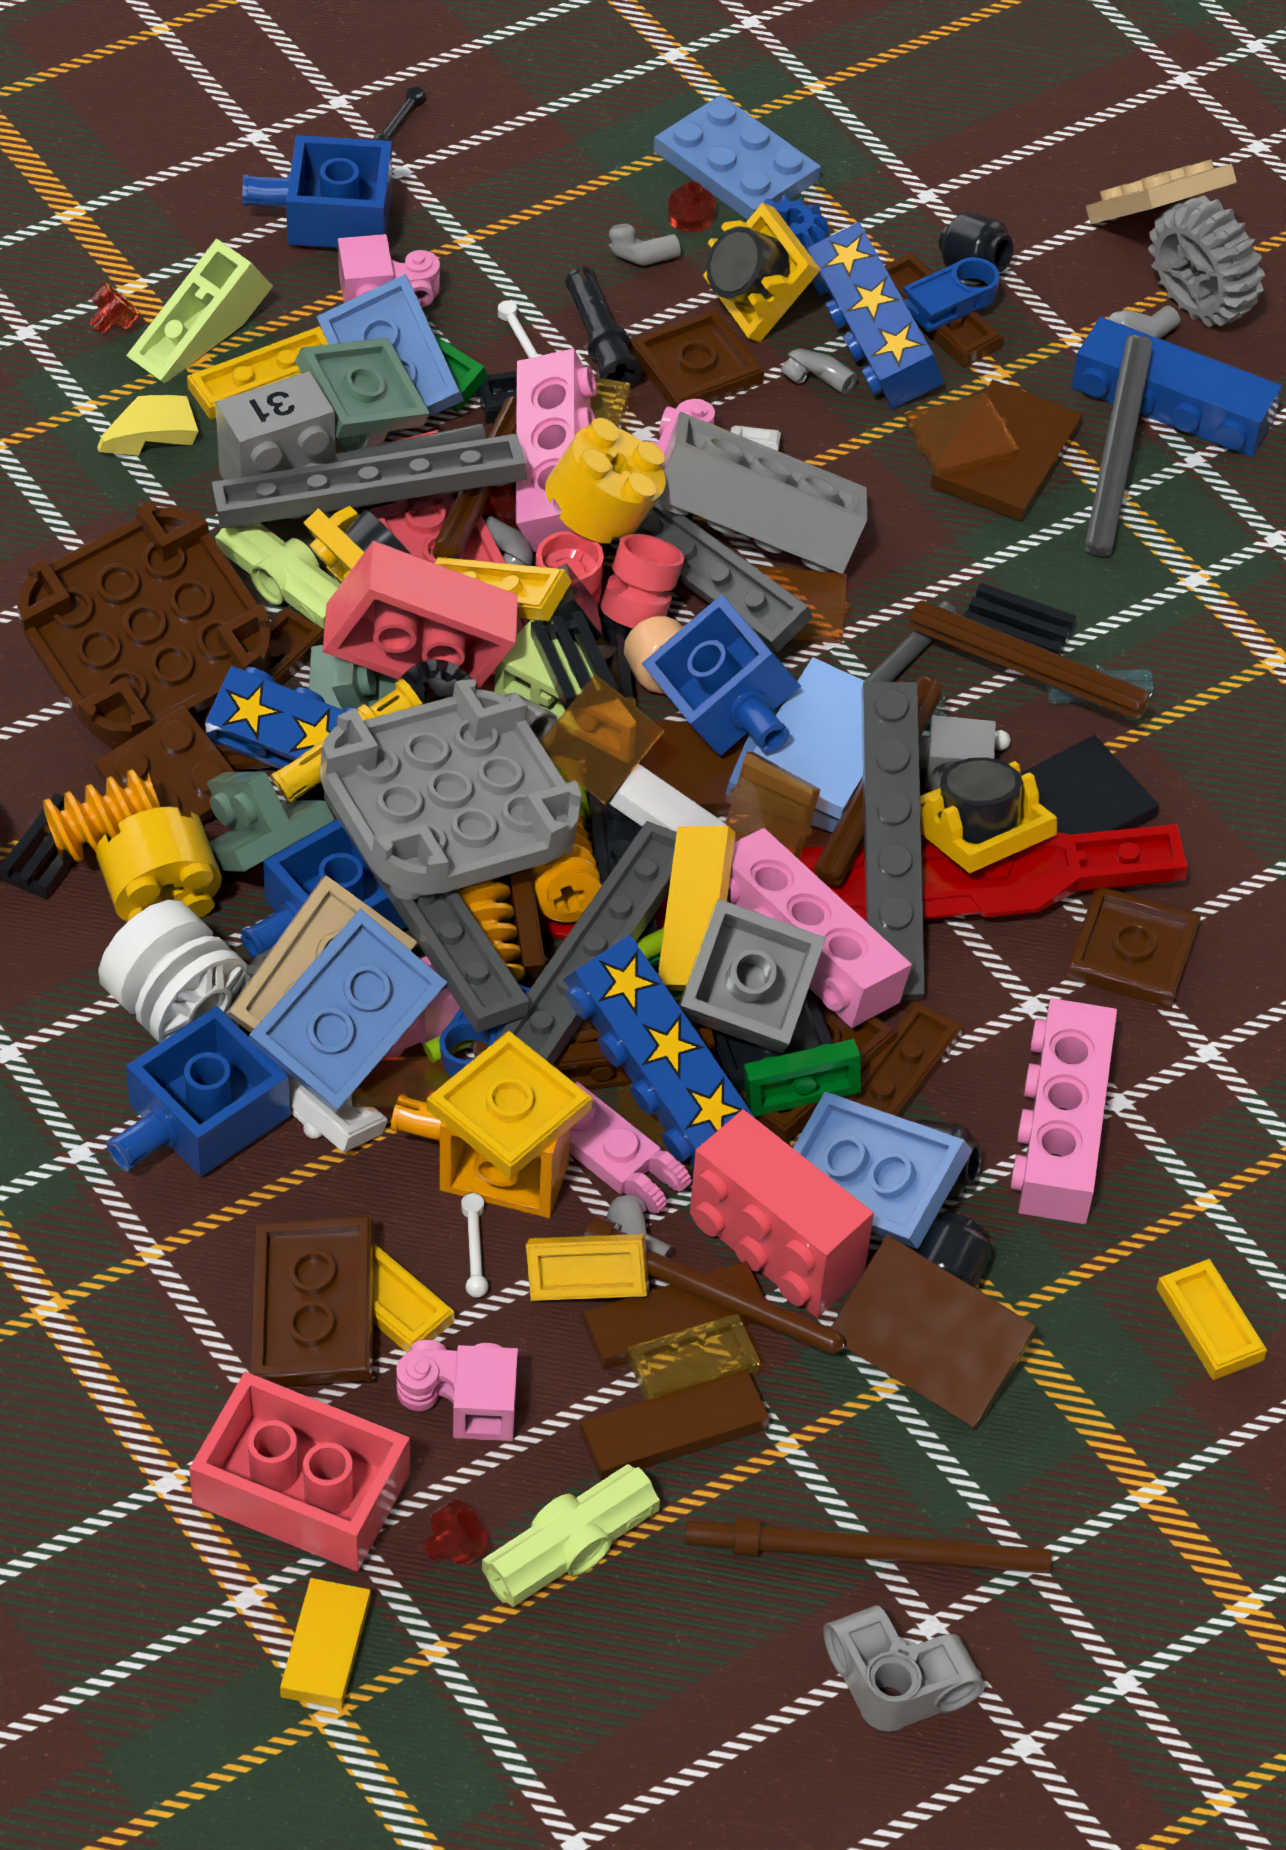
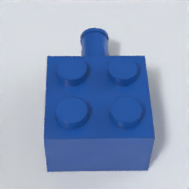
M296 135L291 172L287 174V178L258 177L245 174L242 187L243 206L284 207L287 213L288 245L338 248V238L386 234L392 191V141Z
M723 594L642 663L687 721L719 756L747 733L753 737L757 746L765 753L775 752L787 742L789 729L784 723L780 722L773 713V710L798 690L801 685Z
M338 819L263 861L265 901L276 913L250 928L247 927L241 930L240 933L242 934V943L253 959L273 947L325 875L402 930L407 925Z
M216 1005L126 1065L130 1106L142 1119L116 1137L107 1140V1149L116 1164L127 1172L134 1165L166 1145L171 1147L202 1177L291 1116L289 1076L275 1062L247 1040L248 1036Z

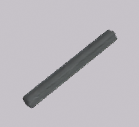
M1130 335L1125 342L1085 541V550L1091 556L1108 557L1113 550L1152 353V340L1147 336Z

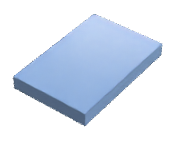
M812 657L797 681L801 687L785 700L776 715L780 722L784 723L789 729L787 742L782 748L772 753H765L757 746L746 763L743 775L840 820L863 778L861 688L863 682L866 681Z

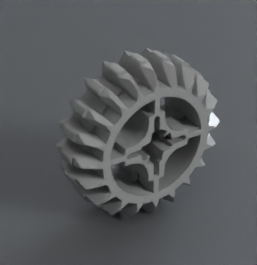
M1203 195L1198 198L1191 197L1187 200H1180L1170 206L1168 210L1162 212L1161 216L1155 220V228L1149 232L1153 243L1148 247V250L1155 257V261L1151 266L1160 275L1161 280L1158 284L1165 286L1169 292L1168 299H1174L1178 303L1179 311L1187 310L1191 320L1201 319L1207 327L1215 324L1222 326L1239 319L1258 303L1257 296L1264 291L1260 280L1265 276V273L1258 266L1262 256L1255 252L1252 245L1255 239L1249 238L1245 232V222L1238 223L1235 220L1233 209L1224 210L1222 203L1218 199L1210 201Z

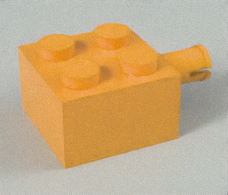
M400 1094L397 1099V1104L400 1105L395 1104L391 1120V1130L403 1131L439 1141L440 1191L463 1197L470 1193H476L483 1198L484 1202L550 1219L569 1165L571 1128L510 1179L427 1111V1102L407 1098V1096Z

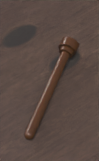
M597 1214L588 1224L583 1236L628 1234L620 1231L619 1223ZM646 1248L648 1275L829 1354H835L842 1350L844 1338L838 1331Z

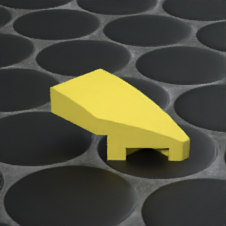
M138 396L102 435L97 446L98 451L139 456L145 441L192 445L198 429L187 396Z

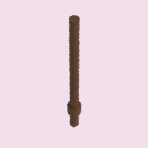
M735 1518V1524L686 1520L685 1530L686 1545L733 1548V1555L758 1556V1550L1046 1574L1050 1573L1052 1560L1051 1549L760 1526L759 1519Z

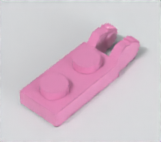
M577 1081L575 1084L593 1098L592 1110L571 1127L570 1154L620 1195L623 1193L626 1195H637L644 1201L646 1209L650 1213H659L666 1206L667 1198L660 1190L661 1188L656 1183H652L651 1179L644 1174L649 1171L664 1184H668L669 1188L671 1187L674 1191L680 1192L691 1184L692 1180L690 1179L689 1171L667 1151H661L657 1144Z

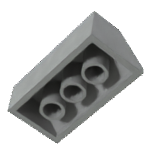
M681 411L679 412L664 453L665 461L662 464L666 485L658 500H660L659 503L663 508L679 515H687L690 512L707 519L709 526L725 534H734L735 531L754 538V542L759 547L769 552L780 554L783 550L801 557V561L813 570L827 573L831 569L843 574L867 522V487Z

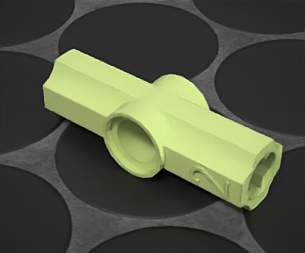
M255 523L248 527L234 526L220 530L215 536L216 544L225 556L251 575L256 589L267 601L275 605L286 601L313 623L324 629L326 604L341 584L320 569L315 555L305 543L295 538L284 542L260 523Z
M627 1464L577 1498L573 1494L568 1493L553 1499L536 1515L531 1528L482 1559V1571L490 1584V1588L503 1604L506 1602L514 1607L566 1572L570 1576H577L591 1569L605 1556L612 1541L659 1511L660 1499L645 1473L639 1467L634 1468Z

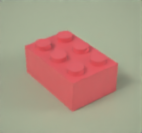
M372 541L326 604L323 653L398 680L408 669L420 662L434 659L445 660L461 667L468 673L471 679H476V688L479 689L516 643L518 595ZM426 682L428 686L427 690L434 692V689H430L429 683Z
M742 1109L695 1150L690 1215L693 1217L694 1222L705 1234L712 1237L717 1236L732 1248L741 1262L747 1261L752 1271H760L775 1283L781 1294L795 1306H803L815 1317L819 1318L860 1280L866 1268L874 1212L757 1119Z
M244 1371L189 1467L192 1504L358 1572L410 1475V1437Z

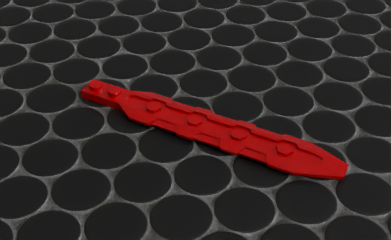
M1172 824L1072 835L1057 832V835L972 873L967 872L923 836L921 837L923 919L980 914L986 918L1036 913L1080 890L1186 880L1188 866L1178 825ZM863 843L843 882L836 887L825 884L866 921ZM790 845L785 846L814 874L816 873L814 866L825 846L794 849ZM668 896L656 912L658 930L664 928ZM537 907L541 937L565 940L577 921L561 922L552 920L542 914Z

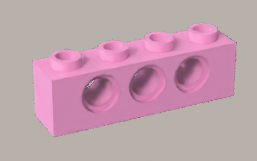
M574 348L517 361V436L526 464L527 480L516 481V524L525 539L530 543L533 552H537L539 544L547 536L556 532L571 530L558 517L562 509L553 498L551 503H549L545 493V483L577 432L589 426L593 419H595L590 397L596 396L597 393L595 376L590 366H583Z
M765 828L734 842L727 902L826 937L809 988L830 1010L834 1011L853 1028L900 1003L912 966L903 955Z
M1050 998L1046 1020L1035 1018L1030 1051L1041 1053L1039 1065L1029 1063L1024 1089V1097L1034 1098L1033 1110L1022 1109L1017 1138L1018 1143L1028 1144L1026 1157L1015 1156L1010 1189L1021 1191L1018 1209L1020 1214L1080 1224L1087 1223L1096 1177L1117 1009ZM1051 1154H1058V1155H1060V1156H1062V1157L1054 1156V1155H1051Z

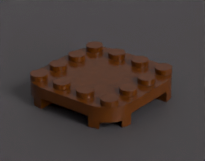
M155 501L135 507L137 517L49 564L44 556H42L27 568L28 576L19 591L17 603L19 620L26 640L79 721L94 736L101 738L111 748L116 749L183 705L192 716L213 706L230 666L244 671L248 667L265 671L271 664L270 619L263 603L258 605L210 535L208 522L195 509L190 514L178 508L156 507Z

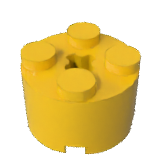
M605 418L593 419L589 426L577 432L547 477L545 483L546 497L549 503H551L553 498L562 509L558 517L571 530L582 537L598 543H611L614 537L634 534L663 493L666 485V477L662 467L665 456L662 450L654 443L639 440L632 434L617 428L610 420Z
M159 807L145 810L129 816L118 823L120 833L109 842L106 834L99 841L96 848V857L115 911L124 921L128 922L132 917L149 906L166 900L182 901L199 918L210 913L214 908L213 897L220 888L222 877L202 822L195 813L191 812V818L181 816L177 807Z

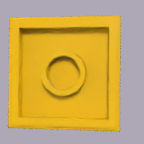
M510 1031L506 1032L427 1097V1111L510 1179L592 1110L593 1098Z

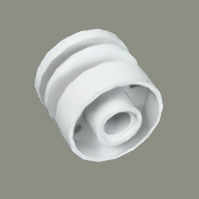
M166 900L153 904L132 917L116 933L104 951L98 969L100 984L130 1014H136V1020L159 1043L216 1005L226 1014L251 979L250 975L246 974L248 965L220 937H214L213 931L182 901Z

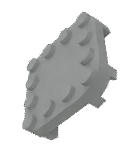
M476 679L455 681L453 696L364 721L356 708L337 717V726L328 734L324 744H322L319 773L324 791L368 865L383 882L390 885L392 894L397 898L414 900L421 895L446 893L539 866L560 856H566L573 851L582 799L577 780L568 783L564 781L526 722L528 704L516 692H513L508 699L496 692L475 689Z

